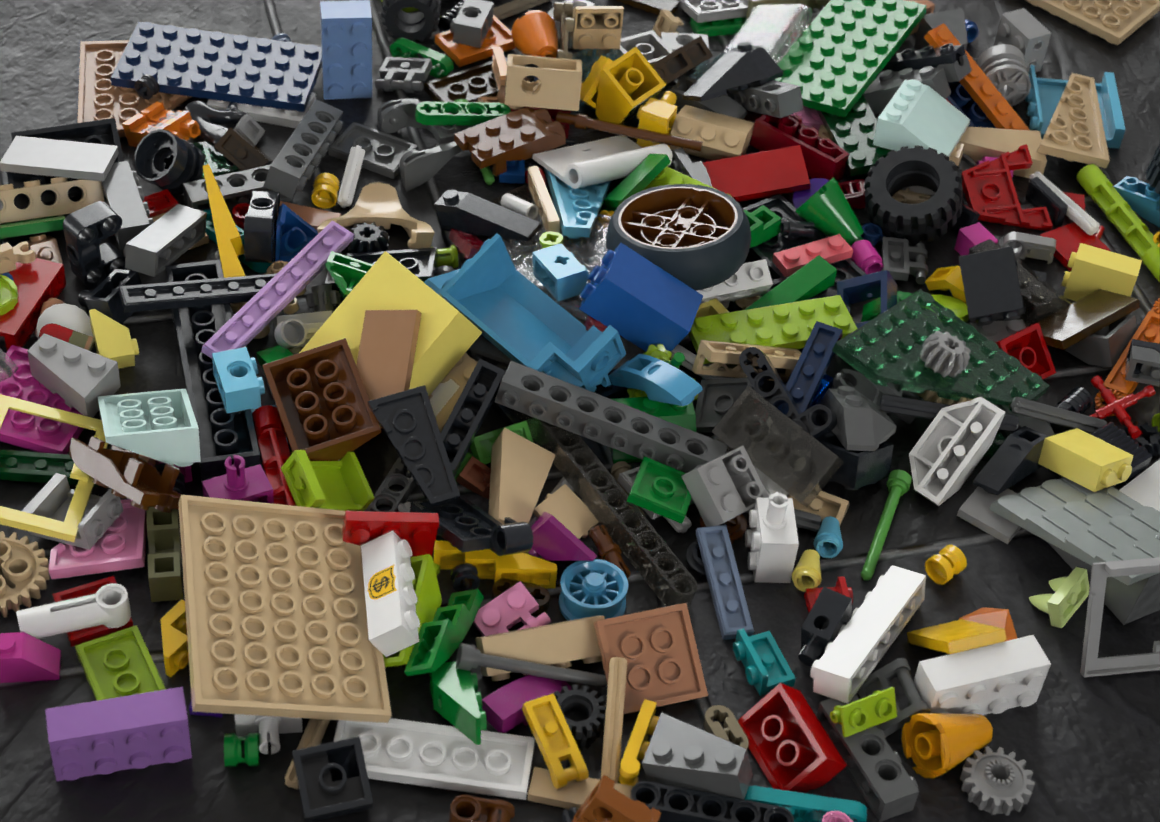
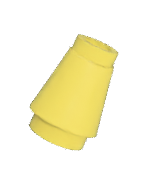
M812 549L803 552L792 573L794 585L800 591L805 592L806 588H817L822 581L820 555Z

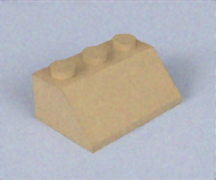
M684 105L676 116L670 135L703 142L701 152L683 148L686 154L714 161L745 155L752 136L754 122ZM670 145L671 150L681 148Z

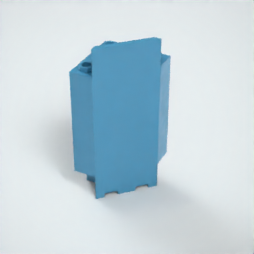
M497 233L491 239L486 240L482 244L480 251L472 259L466 260L461 269L429 278L424 282L482 331L481 335L512 361L588 391L595 392L596 386L600 384L604 387L612 385L608 373L626 355L619 332L611 325L603 332L594 325L587 331L586 326L518 272L501 236Z

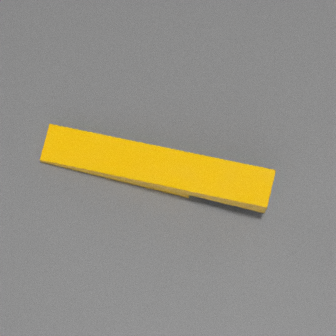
M209 164L202 167L224 278L246 276L237 257L245 254L240 234Z

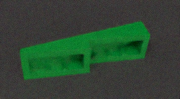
M818 255L745 310L808 300L834 286L837 269Z

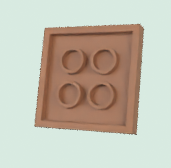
M687 603L594 622L607 684L610 659L621 657L627 660L623 715L639 712L644 699L656 702L657 708L708 696Z

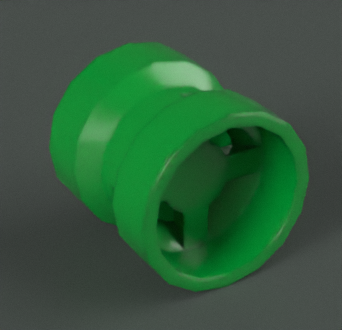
M248 732L245 736H238L235 733L224 734L225 767H235L238 763H246L248 766H259L258 732ZM242 741H244L245 758H242Z

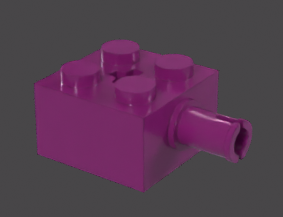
M233 455V465L230 456L225 460V475L202 481L203 497L274 504L273 488L261 465L245 468V460L239 455Z

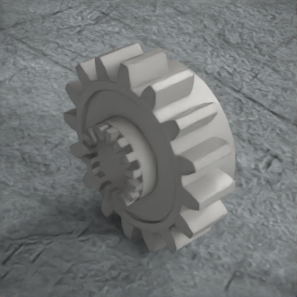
M988 746L985 747L983 754L975 750L972 758L967 757L960 776V780L964 781L961 789L967 792L969 796L968 801L978 806L979 810L990 812L992 815L1004 813L1007 816L1010 814V811L1016 810L1019 812L1023 804H1028L1035 782L1031 780L1033 771L1024 770L1026 761L1020 760L1017 762L1014 759L1015 752L1012 751L1009 755H1005L1003 748L999 747L997 753H993Z

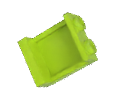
M295 450L281 467L297 506L342 511H365L374 500L372 490L354 452H347L340 461H309L305 450Z

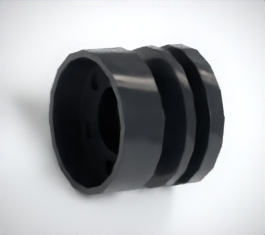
M158 129L151 131L137 145L134 154V167L137 174L143 180L157 185L161 189H167L172 194H184L183 183L200 180L203 174L204 157L201 150L194 144L181 139L168 130Z

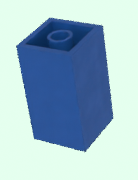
M620 243L614 251L609 249L601 261L602 265H596L589 274L588 279L591 282L581 292L580 297L583 298L579 309L595 320L600 321L606 327L611 325L619 332L620 336L644 351H647L648 346L651 344L655 346L663 344L665 349L671 352L690 332L703 295L623 243Z

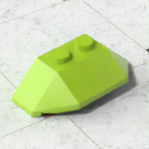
M430 554L410 557L411 567L415 574V579L413 580V589L417 596L415 608L420 621L418 634L422 623L433 621L437 608H440L442 603L434 562ZM414 644L388 657L383 655L385 667L407 664Z

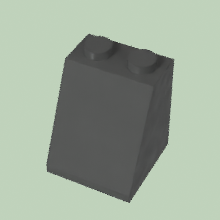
M959 8L925 14L919 22L914 50H921L924 47L930 46L924 36L927 32L943 23L960 44L964 45L966 50L968 41L964 10Z

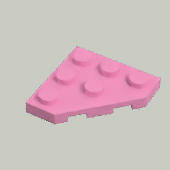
M130 499L121 500L124 511L90 550L69 544L59 543L51 549L48 571L51 580L145 567L146 510L132 506V500Z

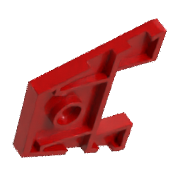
M1027 144L1019 146L1018 150L1011 153L1008 151L1001 154L1000 158L991 162L989 160L961 173L962 186L968 207L980 213L978 220L1042 231L1051 230L1052 222L1047 207L1021 209L1010 174V170L1031 168L1033 161Z

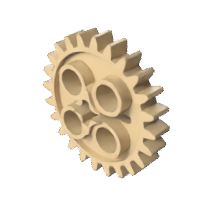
M1 531L0 612L5 618L10 609H13L15 612L20 611L19 605L21 604L31 607L30 598L40 599V590L47 589L46 580H49L50 576L48 559L45 557L44 549H39L36 541L29 544L28 536L18 540L16 532L11 534L9 538H5L4 531Z

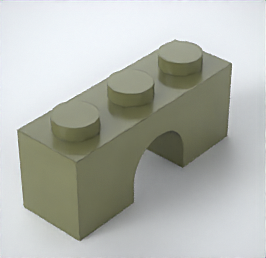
M149 507L146 513L149 544L148 579L151 602L183 600L178 510L172 509L171 513H166L154 507Z

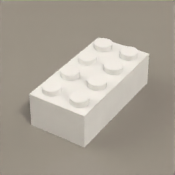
M1030 635L919 661L913 682L922 701L927 703L931 711L930 713L999 714L1010 708L1028 707L1037 702L1051 663L1035 636Z

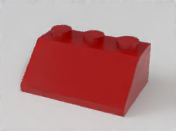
M779 683L737 720L748 738L750 751L773 789L805 793L824 786L847 766L801 691Z

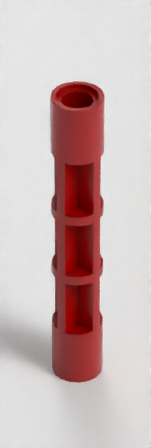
M271 405L261 406L255 409L252 413L264 472L273 488L274 504L297 506L281 470V467L291 455L276 407Z

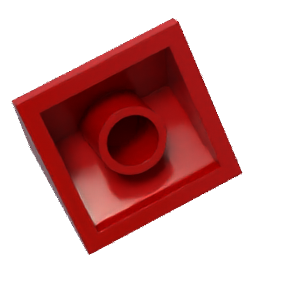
M1039 323L1030 325L997 341L991 358L997 361V368L993 375L1008 388L1014 387L1021 391L1056 373Z

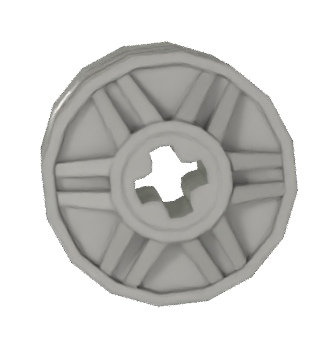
M999 44L991 46L980 55L977 65L1010 106L1023 101L1030 92L1031 82L1024 54L1020 49L1010 44Z

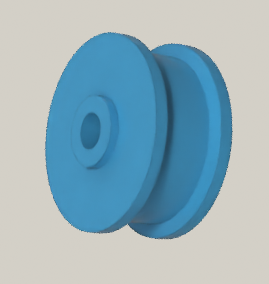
M594 559L593 561H577L564 570L560 581L559 608L562 615L568 621L596 615L604 616L605 619L624 615L628 580L619 567L605 560Z

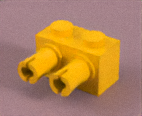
M666 91L660 100L650 97L646 104L641 105L638 110L637 119H639V125L637 128L670 135L677 114L678 106L675 105L677 100L676 94ZM636 138L637 145L642 148L662 144Z

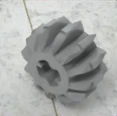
M936 331L922 345L920 358L926 362V367L934 370V373L938 372L943 377L949 375L955 378L968 365L971 350L965 346L966 342L957 339V336H951L947 331L944 334Z

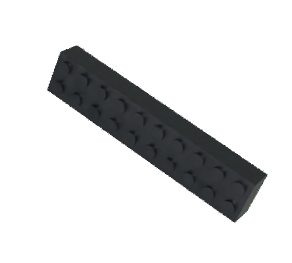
M220 260L165 266L167 282L224 278ZM229 303L172 308L171 312L184 386L199 428L201 462H198L201 483L202 481L225 475V460L229 456L231 457L232 465L234 464L233 455H239L244 458L245 468L259 465L260 453L251 409L226 413L213 374L212 358L201 352L202 346L232 318Z

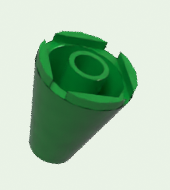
M834 177L795 210V213L805 221H813L814 227L828 237L840 234L850 246L856 241L863 240L861 235L864 233V230Z

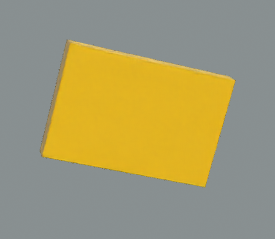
M962 619L907 632L908 643L948 654L1007 640L1004 628Z

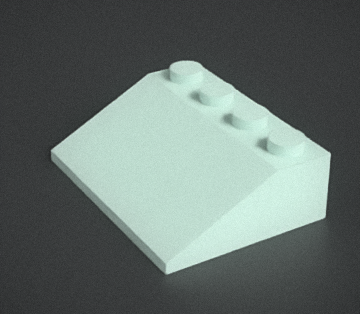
M905 79L878 117L873 145L895 151H900V148L908 146V149L915 148V146H923V149L927 150L930 147L936 149L938 154L942 152L949 157L969 126L970 119L930 86L924 85L918 80Z
M186 388L97 396L106 443L163 463L175 464L179 467L191 466L194 462H201L199 428Z

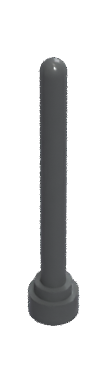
M461 643L456 658V668L470 671L471 668L477 669L478 666L595 687H605L607 685L605 675L480 653L479 649H475L474 645Z

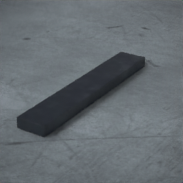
M277 273L120 286L119 295L125 313L248 302Z

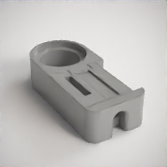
M1010 232L1005 235L1003 248L1009 247L1008 243L1011 241H1017L1022 245L1019 248H1013L1016 258L1025 259V257L1046 260L1048 261L1047 264L1052 263L1053 254L1056 250V240L1054 238L1021 232Z

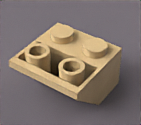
M575 6L571 17L574 18V31L570 33L572 48L620 49L624 7Z

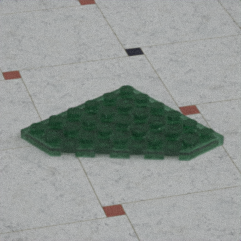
M921 289L837 341L832 349L835 354L875 385L886 387L888 383L901 385L902 390L921 394L925 390L937 392L938 397L957 401L961 397L970 399L982 397L995 406L997 404L1009 406V411H1012L1010 405L1015 397L1036 401L1046 393L1050 386L1043 381L1041 376L1024 367L1017 358L1008 355L995 342L985 338L977 332L975 327L965 323L952 310L942 306L934 300L932 295ZM936 331L943 334L947 331L951 336H957V339L965 341V346L971 350L968 365L955 378L949 375L943 377L938 372L934 373V370L926 367V362L920 358L922 345Z

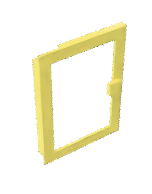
M0 394V429L8 409L94 430L96 431L94 437L104 441V448L107 449L108 443L105 441L101 420ZM74 463L70 478L79 481L64 522L0 506V524L75 542L78 524L83 519L95 484L92 482L93 477L82 472Z

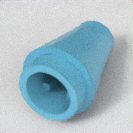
M832 516L825 517L822 520L814 539L815 550L824 558L836 557L843 549L839 521Z

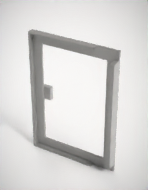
M1160 557L1092 563L1080 670L1083 677L1160 670V641H1154L1152 653L1098 658L1107 577L1160 573Z

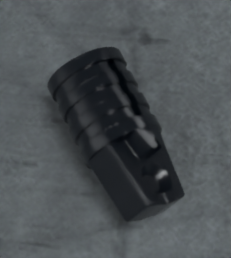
M1075 387L1055 407L1083 414L1092 406L1093 399L1086 389ZM1050 423V426L1057 430H1060L1064 427L1061 425Z

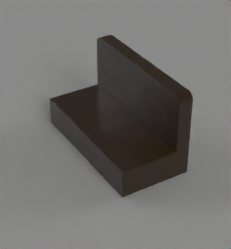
M231 127L214 146L241 171L271 165L273 162L272 159L238 130Z

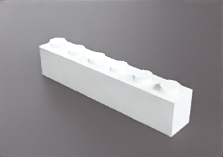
M892 565L885 575L879 577L876 587L872 592L869 591L866 594L860 608H855L850 621L846 625L841 626L838 636L833 642L828 643L825 653L820 660L816 659L810 673L811 678H813V692L849 704L924 601L926 575Z

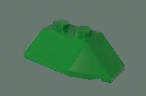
M331 251L325 266L343 297L346 298L373 264Z

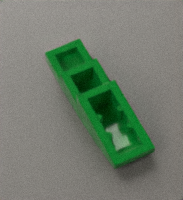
M479 589L452 593L448 605L437 608L433 621L422 623L418 634L419 642L414 644L404 671L407 676L435 672L450 658L463 641L477 615L484 598Z

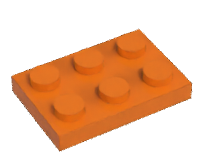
M493 16V23L480 48L454 43L453 33L450 30L435 35V43L459 67L491 57L493 55V47H501L503 52L516 48L511 39V31L496 16Z

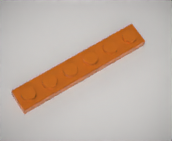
M944 23L930 30L924 36L929 45L934 48H939L948 43H953V46L961 45ZM966 51L965 53L967 54L972 71L959 82L994 126L998 129L1030 130Z

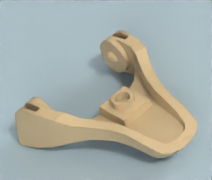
M382 182L370 183L364 186L355 206L349 212L340 217L326 220L317 228L319 234L332 220L345 229H350L354 224L363 223L364 221L367 224L375 222L376 226H384V229H390L391 224L401 225L410 237L407 243L410 249L430 248L435 233L429 224L411 217L402 208L397 190L390 184Z

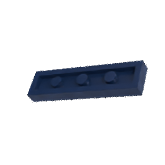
M816 321L786 385L801 413L809 409L843 336L842 329ZM788 403L778 406L777 415L779 417L785 416L788 413Z

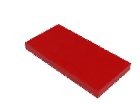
M800 145L702 162L708 172L712 187L731 195L737 202L810 189V180Z

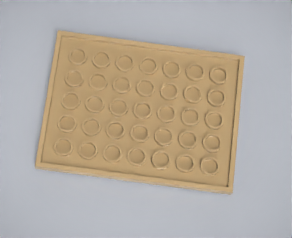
M181 495L178 506L192 712L388 723L392 714L383 654L369 641L361 546L343 542L342 540L345 511Z

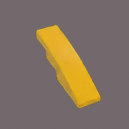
M435 540L433 562L438 564L440 569H453L460 564L468 563L476 566L480 579H494V583L500 579H512L540 585L546 589H555L557 564L526 553L498 556L490 549L461 552L456 547L451 546V543L448 541Z

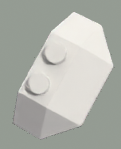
M982 397L942 408L909 453L914 490L937 506L959 491L992 445L1006 414L1005 411Z

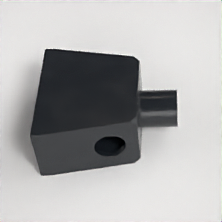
M823 587L801 628V652L798 658L803 664L812 666L816 659L820 660L825 653L828 643L833 642L838 636L841 626L846 625L850 621L852 616V598Z

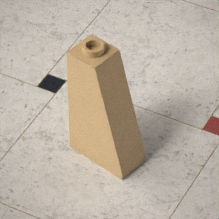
M967 127L958 142L964 144V154L971 157L976 164L978 160H982L983 156L1000 158L1001 154L1008 151L1011 153L1018 150L1019 146L1027 144L1033 164L1031 168L1014 170L1013 175L1029 178L1036 171L1043 174L1047 163L1046 155L1037 152L1042 141L1040 131Z
M504 427L492 446L489 515L504 524L506 517H511L516 522H527L529 524L556 454Z

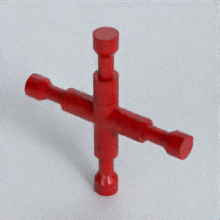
M1100 376L1093 377L1091 383L1095 388L1099 389L1101 397L1107 405L1095 410V413L1089 416L1104 419L1115 414L1120 423L1128 428L1129 435L1133 439L1138 438L1142 432L1138 426L1133 425L1131 417L1125 408L1136 404L1138 400L1144 397L1155 395L1154 387L1150 384L1136 394L1131 393L1117 400L1111 390L1104 386V381Z

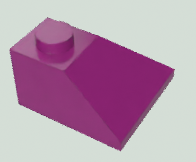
M545 511L531 526L533 546L528 553L532 556H541L546 561H593L597 557L560 521Z

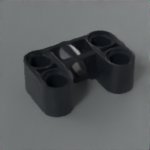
M252 191L249 209L244 221L246 262L273 263L274 239H276L277 219L280 208V192Z
M98 201L69 214L63 221L62 228L64 230L66 251L69 256L71 270L88 288L99 286L115 269L127 270L125 268L126 257L112 243L99 245L101 240L114 235L122 226L121 217L104 201Z

